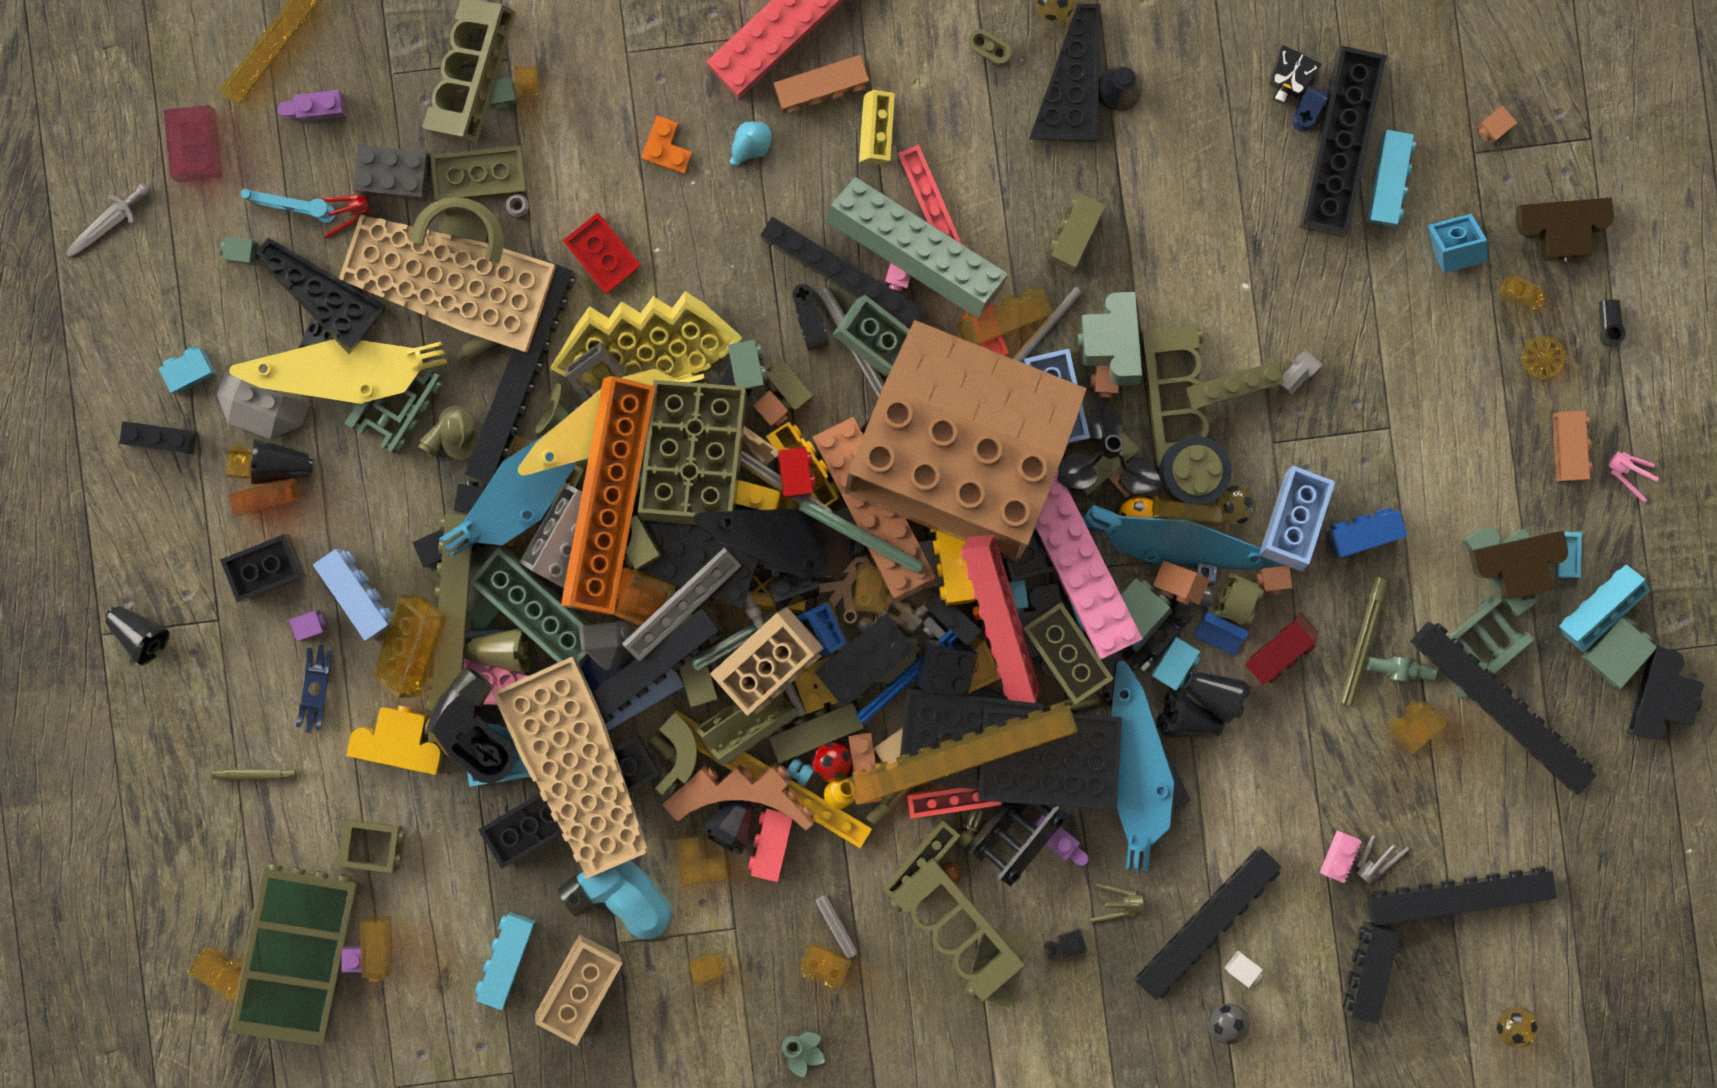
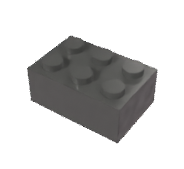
M358 145L353 190L363 195L426 201L430 155L426 151Z

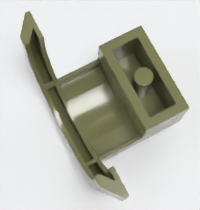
M445 198L430 204L417 217L410 242L424 245L429 225L436 216L443 213L445 216L440 233L488 243L485 260L500 264L504 247L503 231L494 214L482 204L466 198Z

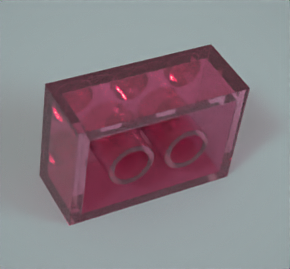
M210 105L163 110L170 178L177 182L222 177L215 109Z

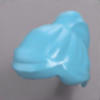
M749 121L740 125L735 133V140L731 148L732 157L729 161L731 166H737L747 159H756L766 155L772 140L771 130L766 124Z

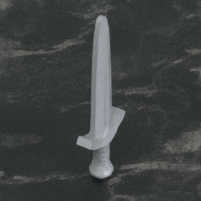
M139 184L137 190L126 200L109 194L108 199H112L115 202L74 241L66 254L68 256L78 254L127 216L128 223H135V216L131 206L140 200L141 197L149 195V188L145 184Z

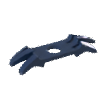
M323 645L318 647L315 667L312 666L313 650L312 648H307L306 673L299 715L295 726L301 727L306 710H308L306 733L311 732L316 711H318L316 730L321 729L324 717V704L332 664V651H327L325 668H322L324 665ZM312 682H317L321 685V692L316 696L310 694L308 690Z

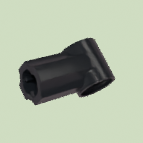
M1620 300L1600 301L1598 303L1602 330L1600 340L1604 345L1612 347L1623 341L1626 336V331L1622 324ZM1609 330H1614L1617 333V340H1612L1609 337Z

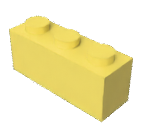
M872 90L864 95L859 162L882 165L890 161L895 93Z

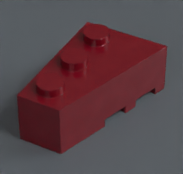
M1300 612L1294 622L1287 627L1284 626L1277 636L1271 641H1267L1248 658L1245 666L1262 685H1265L1268 681L1272 684L1281 676L1280 671L1285 667L1287 669L1292 668L1298 662L1297 657L1302 653L1305 655L1309 654L1316 647L1314 644L1319 632Z

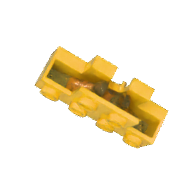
M788 422L767 435L765 440L778 450L806 447L807 452H811L813 466H809L810 475L815 477L816 489H812L810 496L827 507L839 499L837 494L840 492L833 481L829 483L827 480V472L829 471L822 460L818 462L815 457L816 450L811 442H805L803 438L800 439L802 433L795 424L792 426Z

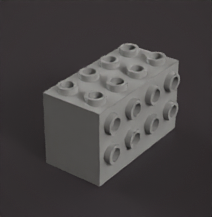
M564 483L520 561L521 564L563 588L565 586L582 496L580 490L567 483Z

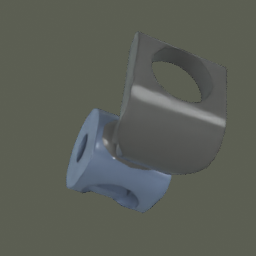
M1198 563L1195 572L1210 579L1200 604L1190 603L1197 606L1212 607L1213 598L1210 593V586L1215 584L1217 566Z

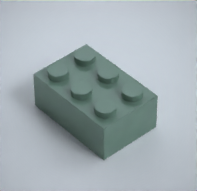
M864 295L856 299L832 335L883 375L887 376L910 329Z

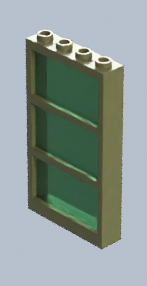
M269 863V866L263 865L229 1030L230 1033L323 1046L356 883L348 875L338 874L337 877L328 876V872L316 870L314 874L306 873L304 868L292 867V870L282 869L283 865Z

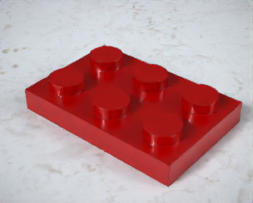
M598 212L563 240L605 294H608L641 267L640 263Z

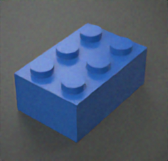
M1392 507L1375 511V516L1373 517L1368 514L1353 518V523L1351 524L1348 521H1343L1330 525L1332 530L1326 531L1333 557H1344L1407 537V531L1400 510L1393 511Z

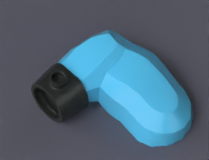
M631 860L587 879L584 877V871L579 875L575 874L558 889L562 901L574 917L597 907L596 903L605 902L609 910L621 919L628 932L638 939H653L660 936L668 929L673 917L672 907L668 900L660 893L651 878Z

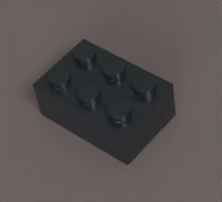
M288 534L280 535L220 559L236 602H245L306 577L292 539Z

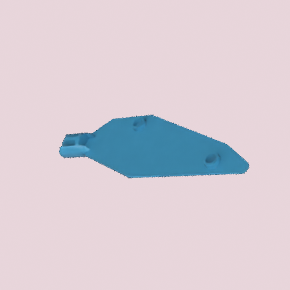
M541 436L502 462L464 522L440 537V541L444 542L461 531L460 535L444 545L446 550H449L467 539L465 543L449 553L451 557H454L475 542L504 545L542 519L578 461L525 476L518 473L519 465L534 444L543 437ZM547 453L545 458L547 461H550L552 456L550 453Z
M1093 505L1082 518L1086 527L1107 534L1114 549L1152 564L1162 565L1164 560L1179 566H1197L1198 563L1215 565L1217 568L1250 570L1284 566L1281 563L1260 556L1261 548L1190 520L1125 517Z
M1121 660L1116 664L1112 717H1122L1117 809L1128 840L1126 870H1131L1133 850H1135L1134 871L1139 872L1143 851H1145L1143 872L1148 873L1151 845L1170 828L1174 780L1144 689L1127 662ZM1123 690L1129 693L1128 698L1122 696Z

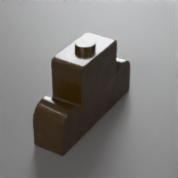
M1612 197L1525 204L1515 208L1518 232L1524 237H1533L1540 233L1542 258L1544 260L1561 259L1562 263L1574 262L1577 257H1586L1592 254L1594 251L1592 231L1599 232L1608 228L1612 224L1614 217Z
M1556 531L1469 550L1474 574L1477 577L1494 578L1498 575L1502 597L1504 599L1521 597L1523 601L1536 598V593L1552 590L1553 585L1548 564L1564 562L1568 556V546L1564 531Z

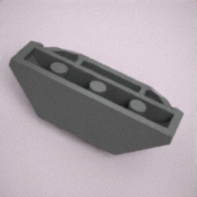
M643 619L579 626L581 650L589 654L604 670L625 668L636 658L622 643L643 624Z

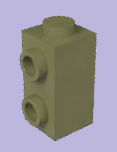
M776 361L767 369L769 371L767 374L769 379L766 382L774 393L777 390L783 396L781 402L788 410L793 408L796 412L813 398V395L784 361L781 363Z

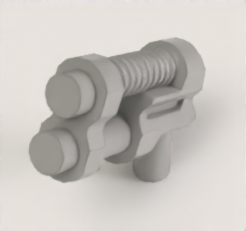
M884 593L881 602L885 604L883 607L878 605L874 613L879 615L878 618L887 614L893 622L897 623V626L905 629V632L913 634L916 631L915 629L921 626L920 623L923 621L921 617L928 613L929 610L924 606L925 604L914 610L911 609V603L906 602V604L901 601L895 603L891 593L889 595ZM890 606L901 611L899 617L887 612Z

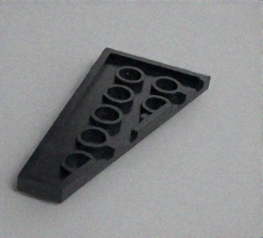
M1077 4L1029 140L1097 142L1101 4Z
M267 238L256 251L255 258L349 355L385 312V305L270 238Z

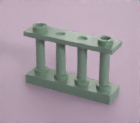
M1488 597L1479 605L1481 609L1448 635L1451 640L1456 638L1464 645L1462 650L1467 655L1472 653L1479 659L1461 637L1469 628H1472L1490 649L1493 657L1487 663L1481 661L1478 665L1483 670L1488 668L1493 673H1496L1534 641V638L1529 633H1517L1496 608L1502 602L1499 597ZM1487 613L1492 616L1510 638V644L1505 648L1499 647L1478 622ZM1459 687L1454 690L1459 698L1465 699L1468 696Z

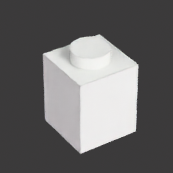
M1239 950L1224 967L1226 971L1248 988L1251 985H1256L1262 977L1261 972L1263 969Z

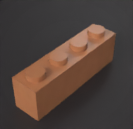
M861 55L774 82V88L782 112H788V114L796 113L801 110L800 107L808 104L810 107L823 103L822 100L830 97L831 100L839 99L848 91H853V93L861 92L866 89L865 86L869 85V79Z

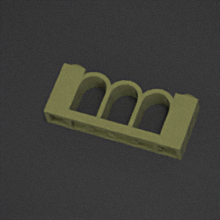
M460 0L455 15L457 22L450 32V44L453 49L442 60L440 70L444 80L437 84L432 93L431 101L433 107L428 106L422 126L423 129L436 135L477 143L516 14L514 10L502 4ZM477 29H486L487 32L481 51L468 49L467 44L470 35ZM469 59L478 60L472 82L459 80L458 74L461 65ZM459 90H468L469 93L463 113L450 111V100L454 93Z
M1197 325L1148 330L1140 333L1156 468L1160 467V462L1165 452L1175 444H1165L1162 417L1193 415L1197 417L1202 426L1199 436L1206 437L1209 432L1207 417L1198 409L1193 410L1189 408L1161 412L1158 387L1179 383H1188L1193 386L1200 383L1194 379L1201 369V358L1196 350L1203 343L1202 331L1198 330ZM1185 352L1193 358L1194 369L1189 376L1158 380L1155 354Z
M933 858L891 893L893 898L891 901L892 905L899 912L903 910L907 914L911 911L912 919L919 928L932 931L933 943L937 950L942 954L953 955L954 967L960 976L968 979L967 984L969 987L967 991L975 1000L978 997L982 1002L1025 966L1019 956ZM942 884L958 903L936 922L924 923L918 919L916 908L925 897ZM963 908L979 928L956 947H944L937 939L938 931ZM985 933L1000 952L978 971H965L960 967L958 961L961 953Z

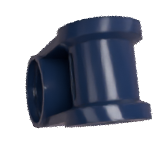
M1307 85L1292 118L1294 128L1298 131L1308 130L1315 123L1329 94ZM1303 115L1307 116V117H1306V121H1307L1306 123H1303V122H1302V120H1303L1302 116H1303Z

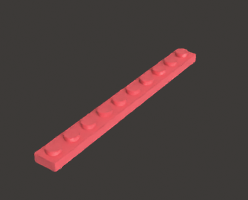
M919 144L898 153V157L927 223L962 244ZM989 306L979 319L966 311L980 346L1004 356L1009 354Z

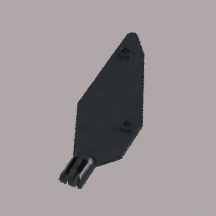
M798 509L700 512L694 515L695 523L718 542L799 578L840 576L855 558L872 557L870 552H864L867 546Z

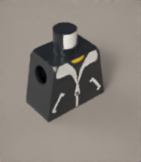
M1282 45L1278 51L1269 82L1271 86L1277 88L1273 100L1280 104H1285L1289 95L1298 98L1322 63Z

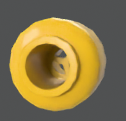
M847 777L839 781L830 782L824 789L826 803L837 810L846 808L857 797L856 785Z

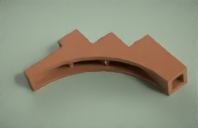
M777 763L773 764L756 780L753 778V772L747 766L743 767L739 764L721 781L718 779V773L712 767L708 768L706 765H703L685 784L683 783L662 803V806L676 821L702 806L724 800H745L770 806L791 817L805 830L811 827L815 821L813 811L807 805L803 806L799 802V797L791 788L787 789L786 786L791 781L789 778L790 774L785 767H779Z

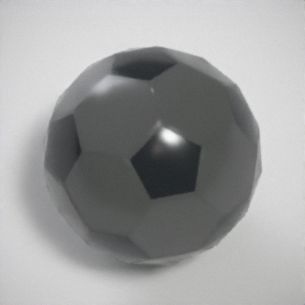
M1223 1004L1218 1006L1210 1015L1209 1028L1211 1034L1218 1042L1234 1045L1241 1042L1247 1036L1250 1029V1021L1247 1013L1240 1006Z

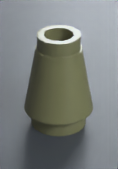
M439 422L419 440L418 448L430 457H433L435 453L438 454L442 446Z

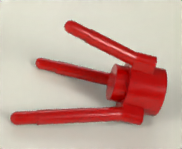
M355 194L352 196L319 198L325 202L351 201L348 202L349 206L328 212V216L351 211L352 216L356 215L324 234V238H328L359 220L360 215L370 213L365 195L360 197L359 194Z

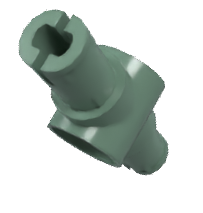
M1393 656V658L1384 660L1369 657L1366 663V670L1385 673L1386 676H1390V679L1410 682V680L1417 678L1435 681L1437 676V668L1418 665L1416 662H1413L1414 659Z

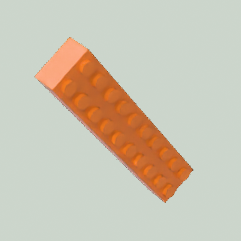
M615 376L603 378L561 606L603 615H614L656 386Z

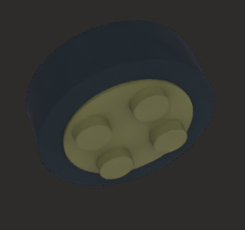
M1203 436L1187 437L1173 444L1163 455L1159 467L1160 481L1167 495L1175 502L1188 507L1203 506L1218 499L1226 491L1232 473L1230 459L1226 451L1214 440Z

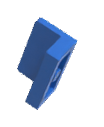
M1205 612L1194 633V637L1231 655H1236L1242 640H1246L1249 631L1214 614Z

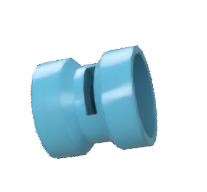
M796 756L787 769L790 774L789 778L797 780V783L802 787L805 786L814 771L810 764L805 765Z

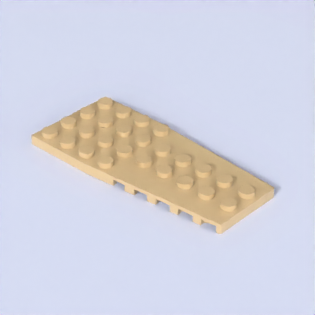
M360 215L339 277L340 280L462 332L526 353L528 352L556 265L504 248L500 264L486 261L488 243L427 230L424 245L410 242L413 227Z
M572 656L492 692L517 751L533 782L536 781L539 786L541 797L544 802L547 801L554 821H557L564 833L562 836L565 842L568 841L574 852L573 857L576 862L579 861L585 873L584 877L587 879L647 853L648 847L604 720L576 656Z

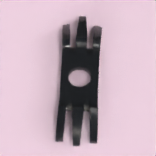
M1176 597L1170 606L1173 612L1156 630H1164L1167 633L1166 640L1162 643L1156 642L1154 640V632L1137 653L1131 650L1125 655L1124 658L1129 660L1137 655L1141 649L1143 650L1136 661L1130 666L1132 671L1151 656L1140 668V671L1144 673L1155 663L1157 657L1177 634L1188 625L1195 614L1192 610L1180 624L1178 622L1182 620L1191 603L1189 605L1185 604L1171 617L1179 604Z

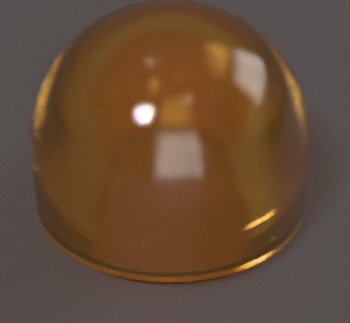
M952 861L942 864L941 868L955 884L959 882L962 876L960 866Z

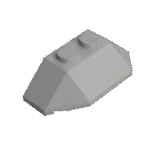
M226 373L217 392V397L227 423L269 439L303 427L311 406L269 389L259 388Z

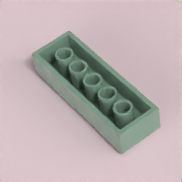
M498 547L469 582L558 663L576 656L580 667H582L590 655L581 650L579 626L593 624L576 609L561 606V595L535 572L521 564V559L510 549Z

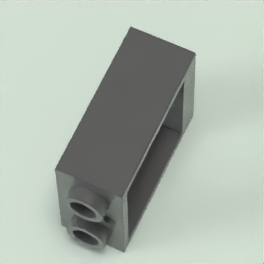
M601 342L564 368L565 377L585 401L592 397V394L578 378L601 361H604L617 377L629 376Z

